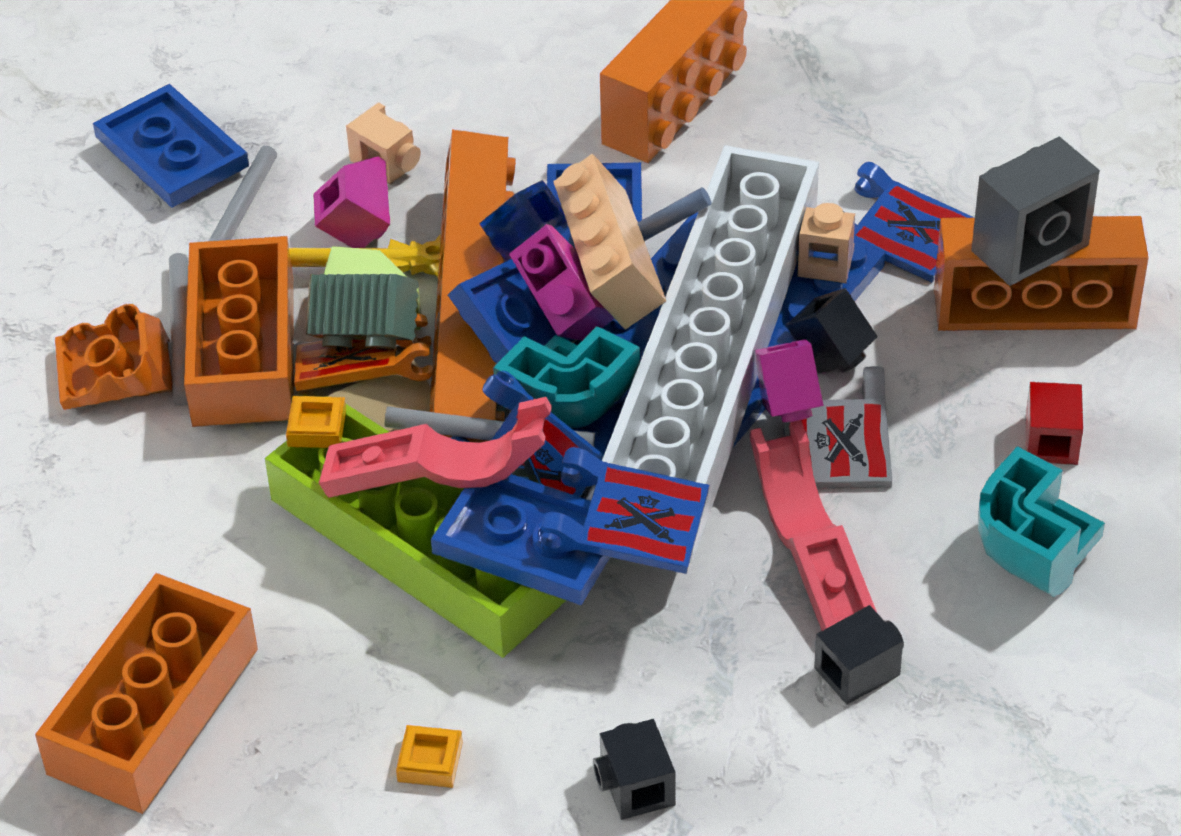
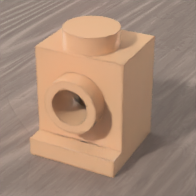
M376 103L346 125L350 161L355 163L377 156L384 159L386 162L387 183L389 185L406 172L411 171L419 162L421 151L413 144L412 130L402 122L388 117L383 104Z
M823 203L816 208L806 207L799 233L798 277L847 283L855 245L853 243L855 213L843 212V209L834 203ZM817 251L838 254V261L813 258V253Z

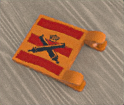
M417 314L415 319L416 327H426L428 325V319L425 315ZM415 337L414 340H396V345L406 348L397 356L396 349L365 347L366 340H353L352 349L322 347V341L299 344L296 346L294 380L296 391L396 374L416 381H425L433 375V366L417 367L412 361L418 356H428L430 354L431 337Z

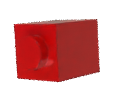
M1030 382L1025 415L1027 452L1048 463L1078 465L1083 436L1082 384Z

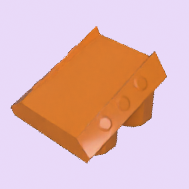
M124 304L113 309L108 314L104 324L93 326L90 323H81L71 327L64 335L55 337L59 399L63 410L172 391L168 342L171 341L161 320L147 313H142L134 304Z

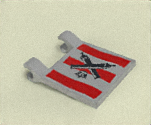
M864 367L863 399L823 400L824 406L811 409L812 417L801 420L809 439L810 459L817 488L892 487L883 367ZM784 422L785 437L791 435L789 429L790 422Z

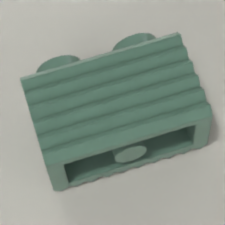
M311 274L306 335L321 338L322 347L352 349L353 340H366L365 347L396 349V340H414L416 337L414 329L416 328L415 319L417 317L415 310L418 307L416 302L418 298V281L398 274Z

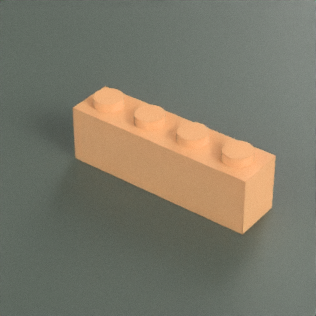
M592 153L580 163L570 165L553 182L590 293L626 330L665 303L666 298L626 190Z

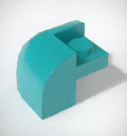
M597 326L579 345L555 335L543 346L524 336L493 367L495 375L501 370L509 372L534 399L547 397L552 406L551 412L572 430L591 424L607 413L631 387L640 364V348Z
M1017 446L991 474L980 492L978 531L985 552L991 559L1010 574L1055 597L1062 594L1072 584L1075 568L1103 537L1105 523L1059 499L1062 469Z

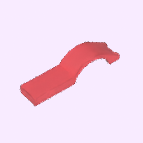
M547 397L519 403L518 420L513 429L499 439L481 443L456 441L438 434L427 424L330 445L319 485L328 498L426 477L435 483L457 488L489 486L506 479L544 445L546 437L542 431L544 420L550 415L552 406Z
M801 420L790 422V436L765 441L761 428L750 430V441L771 521L780 540L792 552L821 631L869 605L876 611L843 525L836 526L831 522L821 502L813 476L809 439Z

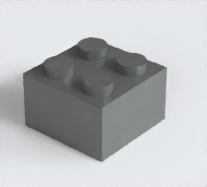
M1060 136L1039 147H1033L1026 153L1000 166L989 169L986 173L979 176L971 251L1011 286L1088 246L1100 170Z

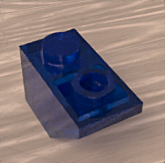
M543 180L514 194L479 223L489 237L492 246L500 253L505 262L512 259L509 253L546 224L552 225L560 234L564 233L568 227L561 205Z

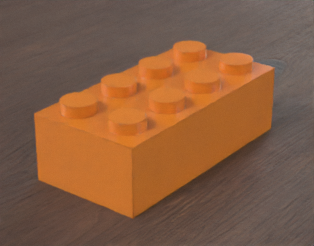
M670 0L600 72L602 145L649 163L661 149H666L671 144L674 135L686 122H691L703 103L710 96H715L725 79L733 71H738L743 65L747 53V48L743 45L744 27L747 21L744 0Z
M1093 216L1088 246L1011 286L971 251L975 218H940L934 283L938 331L1137 329L1149 259L1141 216Z
M288 236L189 243L184 387L192 427L289 420L292 398L294 396V278Z
M155 573L36 732L35 737L46 775L143 814L257 652L258 646L251 608Z

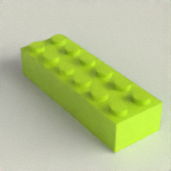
M346 404V416L341 443L389 432ZM286 440L264 458L272 501L502 658L510 653L567 601L432 553L431 538L464 488L435 483L426 477L328 498L319 485L328 448L288 447Z

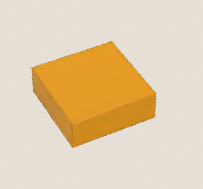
M293 396L286 431L288 447L329 448L330 445L341 443L346 416L345 397Z
M407 725L396 768L397 782L453 788L463 745L462 731Z

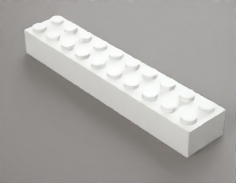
M724 145L707 189L712 204L697 214L666 294V302L661 307L602 459L603 462L710 485L690 563H693L758 376L755 350L767 348L798 261L799 233L806 207H817L819 162ZM592 485L587 500H592L596 485Z

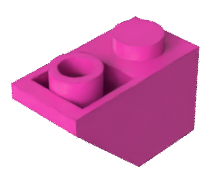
M377 156L345 165L313 194L315 227L351 248H365L374 239L383 236L388 226H390L385 160Z
M546 224L509 253L557 336L583 341L596 326L603 328L615 319L590 293L576 249L552 225Z
M806 339L755 350L762 405L772 417L781 416L782 422L803 420L813 416L812 408L824 406L812 345Z

